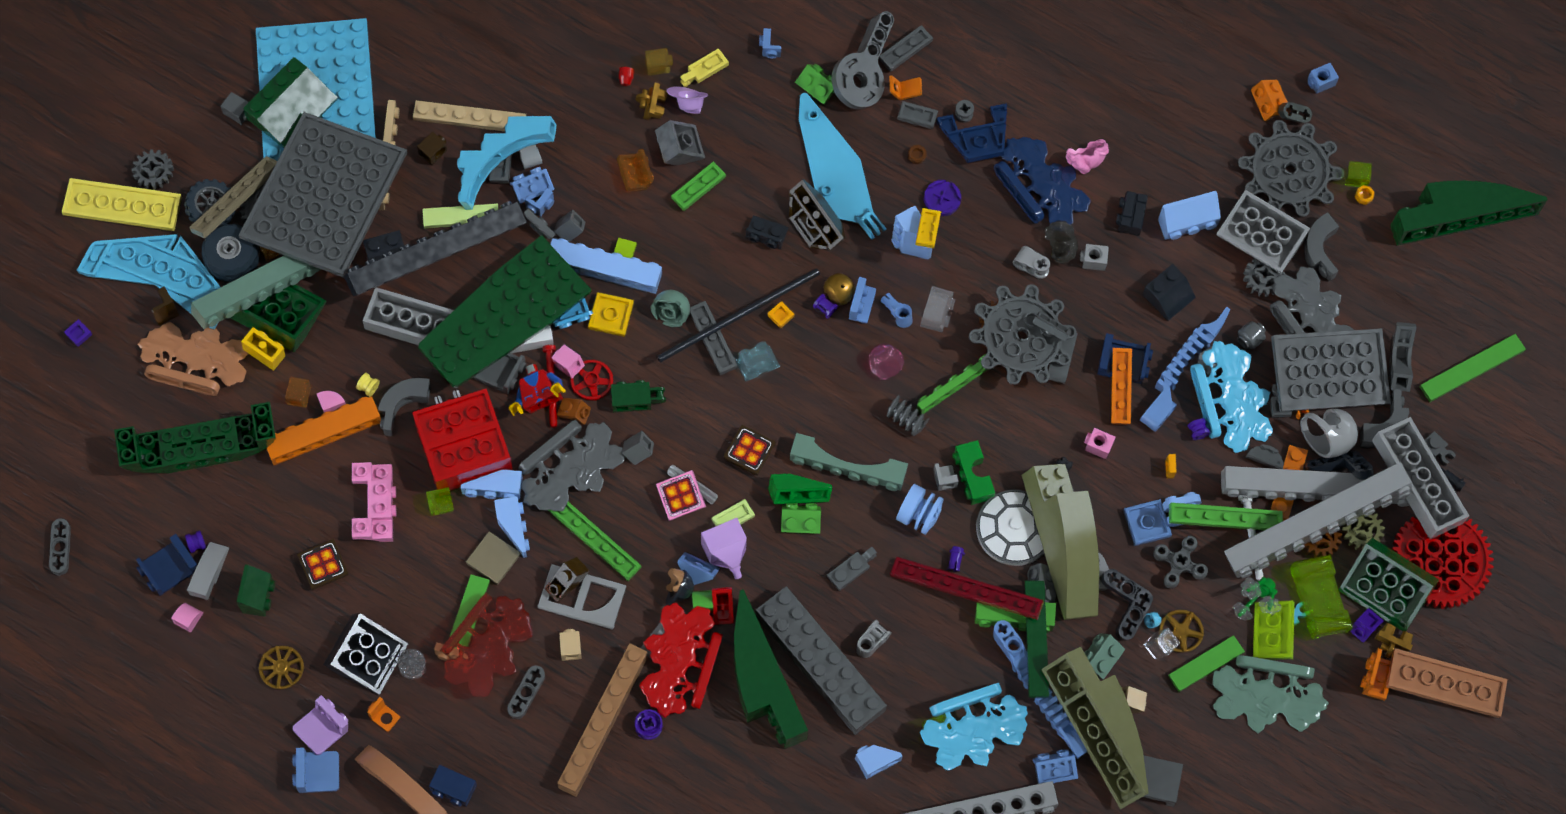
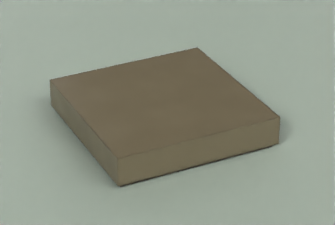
M488 532L468 558L466 564L498 585L520 557L521 553L491 532Z

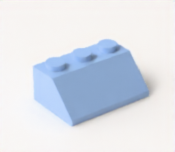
M1213 191L1163 205L1158 222L1165 240L1170 238L1175 240L1188 233L1193 235L1200 230H1211L1217 227L1221 219L1217 192Z
M913 206L895 216L891 240L896 249L899 248L901 253L929 259L931 258L932 248L915 245L921 214L916 206Z

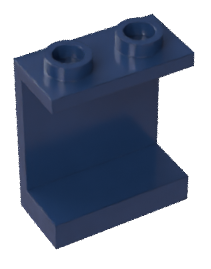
M177 534L170 537L172 543L143 562L140 558L136 559L139 565L136 567L142 577L147 576L149 579L147 585L152 592L157 591L160 596L193 575L197 567V563Z

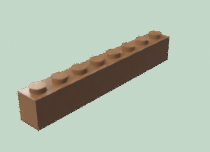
M629 643L558 781L559 789L577 797L648 658L647 651Z

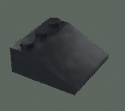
M355 613L351 615L323 665L342 677L380 695L398 663L400 654L405 651L408 643L361 613Z

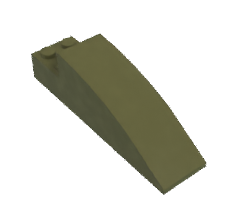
M1065 464L1033 466L1022 474V478L1063 618L1068 620L1098 616L1099 555L1089 492H1073Z
M1081 647L1066 653L1041 669L1119 808L1122 809L1147 795L1149 792L1143 749L1132 712L1116 676L1113 675L1100 681Z

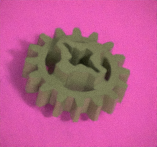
M1377 513L1366 517L1362 515L1357 518V521L1353 524L1355 528L1352 530L1351 525H1343L1345 527H1343L1341 532L1346 533L1343 539L1350 540L1349 546L1355 544L1356 550L1359 546L1363 550L1366 543L1373 538L1372 531L1375 529L1374 539L1381 542L1379 539L1384 537V534L1381 532L1385 529V527L1380 526L1383 520L1376 519Z

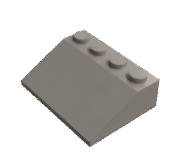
M1245 190L1216 235L1277 272L1282 273L1307 237L1310 228Z

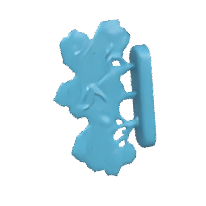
M1214 341L1212 349L1205 351L1202 355L1204 363L1211 367L1209 377H1206L1204 367L1201 364L1191 365V376L1203 418L1207 421L1206 427L1211 431L1209 437L1211 439L1219 437L1221 435L1220 424L1225 425L1227 433L1224 437V444L1229 448H1233L1235 453L1247 450L1251 437L1266 442L1268 436H1271L1273 429L1269 419L1258 412L1260 407L1267 405L1270 392L1263 388L1260 389L1253 381L1245 382L1243 380L1244 374L1250 368L1251 355L1240 350L1232 343L1224 345L1221 341ZM1221 367L1223 372L1215 378L1214 376L1217 375L1215 371ZM1213 382L1220 385L1222 389L1221 397L1215 399L1212 398L1209 384ZM1216 403L1221 404V407L1226 412L1220 419H1218L1214 404ZM1227 421H1233L1234 423L1230 425Z
M995 683L930 707L932 716L938 717L945 714L946 719L943 723L927 720L924 730H921L920 734L926 745L939 748L936 754V763L943 766L946 770H952L961 765L965 755L970 756L975 764L987 766L989 761L988 755L994 749L993 738L997 737L1006 744H1021L1023 733L1028 725L1025 720L1028 714L1027 707L1019 705L1015 697L1011 695L1004 696L1000 705L991 703L990 698L1002 692L1000 684ZM983 702L986 707L984 714L979 717L972 715L969 706ZM965 708L966 715L960 721L951 716L950 712ZM991 708H993V710L998 709L1002 713V715L997 716L993 714ZM948 723L951 724V727H952L951 729H948V727H947V724H948Z

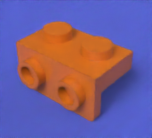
M1261 80L1251 89L1264 121L1279 115V106L1282 103L1288 102L1278 80Z

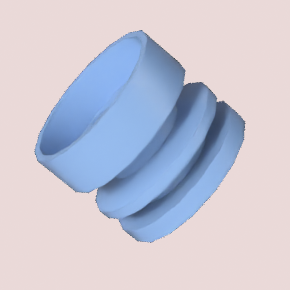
M913 484L900 507L896 520L909 525L914 519L916 520L914 529L918 530L921 524H924L921 533L926 535L934 526L941 513L944 498L939 496L936 502L932 503L935 494L932 493L926 500L924 499L926 489Z

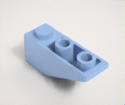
M502 469L461 484L462 494H465L467 497L484 496L487 499L516 496L520 499L523 479L522 471Z
M517 496L494 500L498 525L521 553L522 557H527L526 551L530 550L529 541L524 539L523 532H527L525 520L521 521L520 515L524 514L523 503H518Z

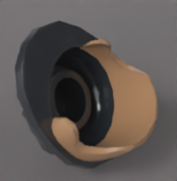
M670 568L668 575L671 578V583L666 586V589L669 591L666 605L669 606L674 601L687 599L694 590L693 580L686 570Z

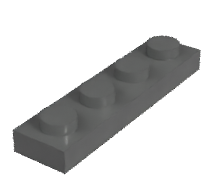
M706 301L690 307V315L698 332L716 324ZM720 330L703 339L720 375L737 368L736 361Z

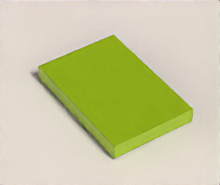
M1293 600L1273 601L1270 611L1267 610L1268 602H1255L1253 657L1267 660L1293 659L1295 604Z

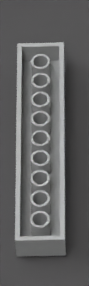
M1399 462L1225 550L1224 553L1236 577L1246 578L1256 568H1259V570L1264 569L1270 565L1269 562L1275 559L1277 561L1287 557V553L1293 550L1294 552L1302 550L1306 543L1310 541L1315 543L1322 539V535L1328 532L1333 534L1340 530V526L1347 524V526L1357 521L1358 517L1362 515L1365 517L1375 512L1374 509L1380 506L1382 508L1387 507L1393 503L1392 500L1398 497L1400 499L1410 495L1409 491L1412 490V481L1402 463Z

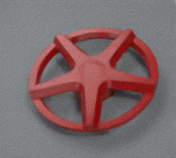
M598 360L583 361L584 364H597L593 371L587 372L582 368L578 372L584 380L576 386L574 385V377L570 378L573 392L580 398L597 401L606 396L611 390L613 374L605 363ZM602 366L608 371L610 379L599 377ZM597 385H609L602 394L598 395ZM589 387L592 396L583 395L579 390Z

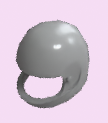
M1327 409L1323 419L1314 413H1307L1301 420L1300 426L1305 440L1312 450L1324 458L1343 455L1350 451L1357 442V425L1353 417L1346 411ZM1308 418L1314 420L1324 431L1323 435L1314 436L1310 433L1307 426Z

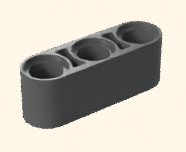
M1076 333L1074 338L1067 339L1061 343L1062 349L1071 358L1078 333ZM1051 362L1048 370L1049 380L1065 384L1070 363L1062 366Z

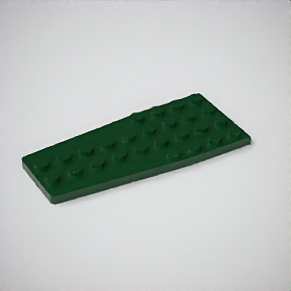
M541 235L490 276L419 343L418 348L453 388H458L549 327L587 297L592 290Z

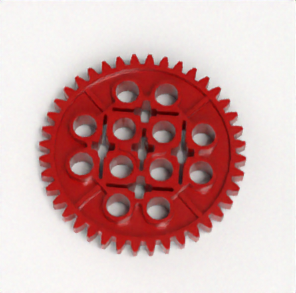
M1416 516V518L1411 517L1410 522L1406 521L1404 527L1400 528V533L1396 534L1395 538L1397 540H1394L1392 543L1396 547H1392L1391 550L1439 579L1436 585L1437 590L1432 591L1426 601V606L1431 602L1434 608L1440 604L1442 609L1445 608L1446 604L1450 609H1452L1454 603L1457 607H1460L1461 602L1466 605L1468 599L1473 601L1475 596L1480 595V590L1483 591L1485 589L1484 584L1487 585L1489 583L1488 578L1492 575L1490 570L1494 568L1490 564L1494 561V558L1488 557L1492 555L1493 551L1487 550L1491 543H1485L1488 537H1481L1483 530L1477 531L1478 524L1472 526V519L1453 528L1455 531L1453 535L1445 532L1430 539ZM1442 537V540L1445 542L1441 543V540H1438V538ZM1408 545L1415 546L1417 548V552L1411 551ZM1428 546L1435 547L1436 552L1429 551ZM1447 547H1453L1456 553L1449 552ZM1467 547L1473 548L1475 554L1469 553ZM1421 554L1423 555V558H1427L1424 561V563L1422 561V558H1419ZM1460 555L1462 556V559L1465 560L1463 564L1461 563V560L1458 559ZM1428 565L1436 566L1437 571L1430 570ZM1448 565H1453L1456 568V572L1450 571ZM1467 566H1473L1476 572H1470ZM1441 574L1446 578L1445 581H1442V578L1439 577ZM1448 584H1454L1457 587V591L1451 590Z

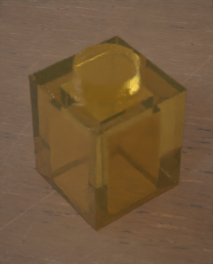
M667 48L645 51L648 75L670 73V66L673 65L672 55H668Z

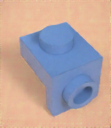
M764 28L763 35H760L759 46H763L762 56L771 59L781 57V46L770 45L771 29Z
M549 189L544 191L537 202L528 197L525 199L526 209L529 208L540 217L546 209L549 210L554 204L553 192Z

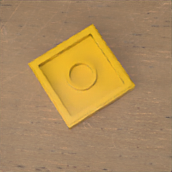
M597 292L588 329L625 337L634 300Z

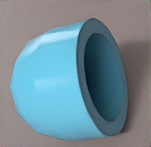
M1156 612L1147 613L1144 617L1145 625L1150 629L1160 625L1161 617Z

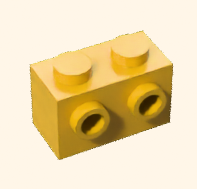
M254 327L241 341L245 352L273 371L285 357L284 347L279 342H274L263 331H258Z

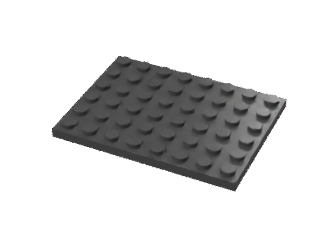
M303 112L240 231L239 238L344 277L407 155V149Z

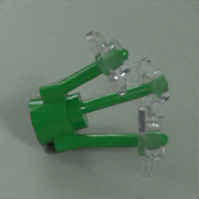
M1248 577L1241 583L1243 588L1241 593L1244 597H1249L1250 601L1245 606L1240 602L1233 605L1238 618L1245 621L1253 618V615L1249 612V607L1259 596L1263 597V600L1259 601L1260 610L1263 613L1274 615L1276 612L1281 611L1282 606L1278 604V599L1274 598L1278 591L1275 589L1276 584L1272 579L1262 577L1260 581L1254 582L1252 578Z

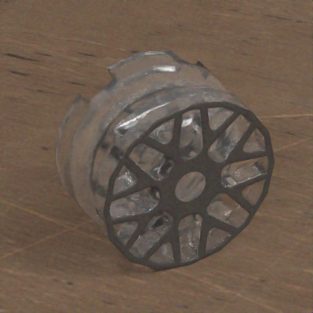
M407 649L400 654L398 667L405 678L417 679L425 673L426 661L424 655L419 650Z

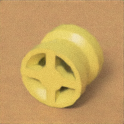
M364 373L359 379L356 389L364 391L367 396L371 397L377 390L380 381L372 379L368 373Z

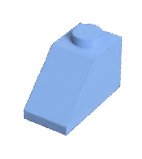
M876 745L861 747L857 750L858 753L855 757L866 779L902 760L900 752Z

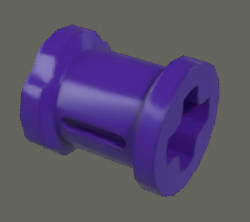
M822 294L815 301L813 307L822 311L828 319L837 310L838 305L831 303L826 299V295Z

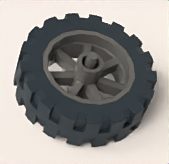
M204 179L203 182H196L195 186L189 189L184 204L186 208L185 213L189 216L188 219L191 222H196L231 188H228L224 182L220 183L216 179L212 181ZM204 194H211V195H210L209 198H207ZM201 197L205 203H197V199ZM198 207H205V210L202 212ZM235 211L228 218H226L219 226H222L227 223L229 224L235 214Z

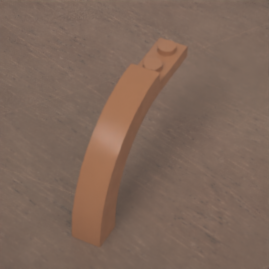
M368 745L355 758L369 774L390 788L417 814H447V811L417 782L372 746Z

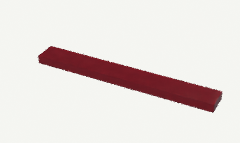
M896 557L890 572L891 577L1038 620L1044 604V600L900 557Z

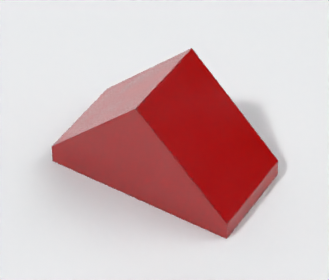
M732 587L713 588L714 625L733 624Z

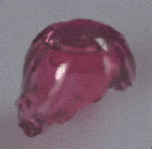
M886 343L879 344L869 354L871 372L881 378V380L895 376L905 363L904 356L892 345Z

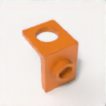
M889 76L890 93L898 100L922 95V79L920 77L900 82L894 76Z
M381 697L377 701L372 702L367 712L369 718L387 732L401 718L385 705ZM383 714H391L393 717L392 722L389 724L382 723L381 717Z

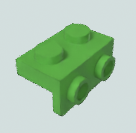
M807 64L795 83L822 104H826L834 93L832 76L824 74V69L817 64Z
M797 503L782 505L781 532L820 534V506L814 503H807L805 506H798Z

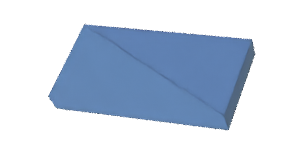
M686 552L678 560L680 569L687 571L694 585L712 580L720 569Z

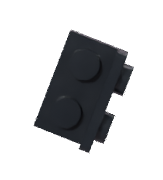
M753 215L750 225L746 229L745 237L751 242L766 244L771 249H781L789 227Z

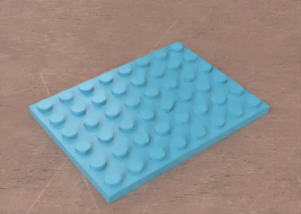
M367 18L256 28L260 91L295 57L308 67L338 97L334 104L320 118L376 138ZM262 131L263 156L278 161L284 148Z

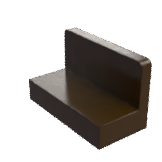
M165 286L158 289L163 303L151 310L159 326L179 316L176 306Z

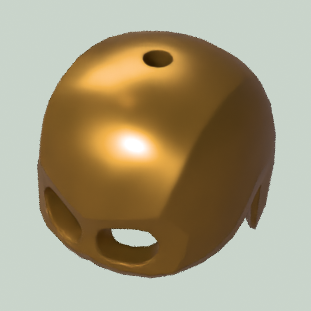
M841 273L828 277L823 287L830 301L838 306L847 304L855 294L854 283L848 276Z

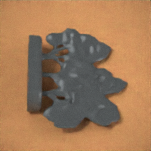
M1300 267L1297 272V279L1286 274H1282L1274 279L1276 283L1274 293L1288 301V308L1280 300L1270 305L1271 313L1286 334L1305 333L1303 328L1307 326L1312 327L1315 333L1354 330L1348 325L1335 323L1334 318L1339 316L1340 309L1338 304L1341 302L1342 295L1331 290L1320 292L1321 280L1316 271L1311 267ZM1294 300L1297 301L1295 305L1292 304ZM1291 312L1300 313L1302 324L1299 325Z
M574 420L527 457L519 465L518 470L522 471L523 475H528L536 468H539L537 478H527L522 481L521 489L526 494L523 502L530 506L536 505L539 510L563 511L569 501L568 487L575 486L579 491L591 489V491L600 492L604 482L600 469H614L622 464L625 458L622 454V447L609 445L612 434L611 429L604 422L601 424L589 423L585 436L583 438H575L582 427ZM571 440L574 447L573 451L561 453L559 449ZM584 442L586 446L583 447L580 443ZM555 453L560 458V464L555 468H546L543 462ZM548 471H554V474H549ZM543 472H546L548 476L546 484L542 482Z

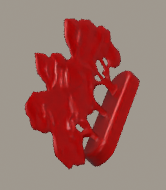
M672 603L670 606L666 605L662 609L660 619L665 633L662 635L652 634L643 642L646 649L651 651L652 661L660 664L661 668L660 671L647 675L639 686L642 693L646 695L649 705L657 708L659 715H662L664 718L670 713L681 714L685 712L687 706L683 695L689 690L694 692L691 706L697 709L701 708L723 634L714 632L710 643L705 642L703 638L704 633L715 624L713 617L710 616V609L696 606L688 614H685L683 608L678 603ZM694 636H698L699 641L695 640ZM705 647L708 649L703 664L696 662V648ZM690 666L701 669L698 682L690 683L686 679L685 673ZM680 677H683L685 682H681ZM677 685H685V686H686V687H682V691L674 692V687H675V686H677ZM678 694L681 695L679 699L675 698Z

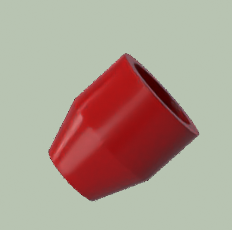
M620 67V84L622 86H630L634 77V69Z

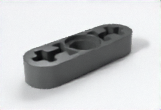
M62 518L56 519L52 523L49 568L53 574L58 576L64 575L69 568L71 527ZM61 524L66 528L62 529L63 538L60 537V532L57 529L60 528ZM59 542L65 543V549L61 552L55 551V545ZM57 556L60 557V562L63 565L60 567V570H57L54 566L58 565Z
M532 666L528 669L508 704V714L511 718L521 719L526 714L545 680V672L542 667ZM539 671L540 678L537 677L533 683L536 685L534 687L531 684L533 679L532 673ZM528 687L532 690V694L529 697H523L521 690ZM517 698H519L521 701H523L520 705L521 712L517 711L516 714H514L512 707L518 706L519 700H517Z

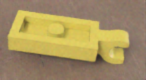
M718 48L689 65V72L680 77L682 79L680 83L683 87H687L694 80L700 83L727 67L729 61Z

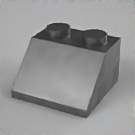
M669 120L655 130L664 163L678 166L705 158L696 125Z

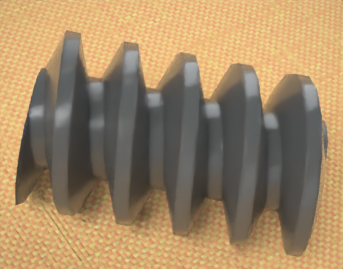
M898 395L889 406L887 417H893L894 422L900 420L899 426L903 427L906 425L905 430H912L911 435L915 436L924 429L929 418L924 421V413L917 416L918 409L912 412L911 404L905 407L906 400L898 402L900 399Z

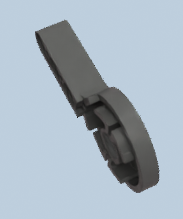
M884 11L871 19L857 53L841 58L834 66L832 72L834 92L839 100L850 108L865 109L878 102L883 94L885 83L882 70L878 65V58L894 23V17L888 11ZM854 76H857L860 79V88L854 84Z

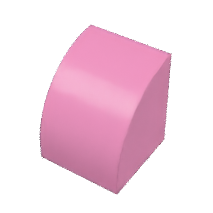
M322 391L317 393L324 413L336 411L346 404L344 399L336 392Z
M183 603L171 619L174 624L192 632L203 612L187 603Z

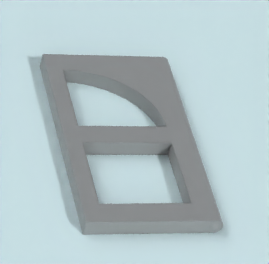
M551 564L544 588L559 570L560 566ZM587 574L583 579L574 608L549 601L550 594L545 589H543L537 607L538 609L613 630L626 585ZM591 583L616 590L610 602L602 608L594 611H583Z

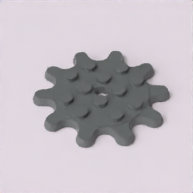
M1276 120L1273 123L1274 134L1271 137H1263L1256 132L1250 134L1248 140L1256 152L1253 156H1242L1238 160V165L1241 169L1248 170L1254 175L1253 180L1246 184L1245 190L1254 195L1257 193L1267 195L1269 198L1268 203L1279 210L1284 204H1289L1295 208L1297 215L1300 217H1305L1309 214V202L1313 199L1319 200L1323 204L1333 202L1334 195L1328 190L1327 183L1331 180H1341L1344 177L1343 169L1332 166L1328 160L1329 156L1337 150V145L1334 142L1328 141L1323 144L1315 142L1313 139L1315 127L1310 123L1304 124L1299 132L1293 133L1288 130L1286 123L1282 120ZM1286 166H1293L1295 172L1293 174L1285 170Z
M1033 284L1028 285L1025 288L1024 294L1020 297L1012 295L1008 287L999 286L996 290L998 297L997 305L988 306L985 303H978L975 306V313L984 320V326L981 329H974L969 333V339L972 343L983 344L988 350L981 360L983 368L992 369L996 365L1005 367L1007 370V381L1013 385L1020 382L1021 376L1025 372L1033 374L1039 383H1046L1050 378L1047 369L1049 363L1054 362L1066 366L1071 361V356L1061 347L1063 340L1054 335H1048L1044 332V329L1032 323L1038 312H1042L1059 322L1058 315L1063 311L1064 304L1058 299L1048 304L1040 302L1038 299L1039 289ZM1064 325L1072 330L1067 339L1074 338L1076 329L1072 325ZM1023 331L1027 334V338L1019 339L1017 333Z

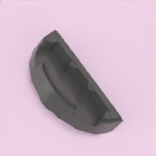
M529 208L524 212V217L530 221L529 225L540 236L545 235L547 239H551L555 235L542 217L538 218Z
M1269 445L1256 446L1250 449L1245 457L1273 469H1283L1284 462L1278 453L1279 451Z

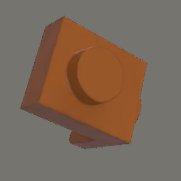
M563 398L557 416L563 419L577 420L580 424L585 425L591 408L581 399Z

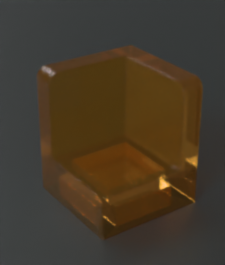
M290 377L285 397L287 405L307 407L311 390L309 380Z

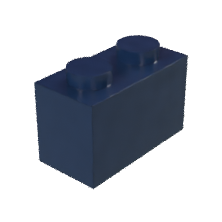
M439 765L429 788L432 791L431 794L440 799L446 797L455 806L461 807V805L467 807L477 784L475 780Z

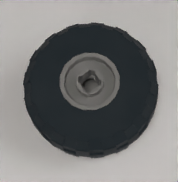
M224 224L217 227L202 243L201 254L206 269L212 276L222 281L233 282L254 271L260 258L258 245L239 238V233L243 227L238 224Z

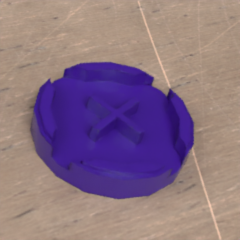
M937 180L928 185L924 194V203L927 209L941 211L940 216H948L956 212L960 206L961 193L954 183L946 182V180Z

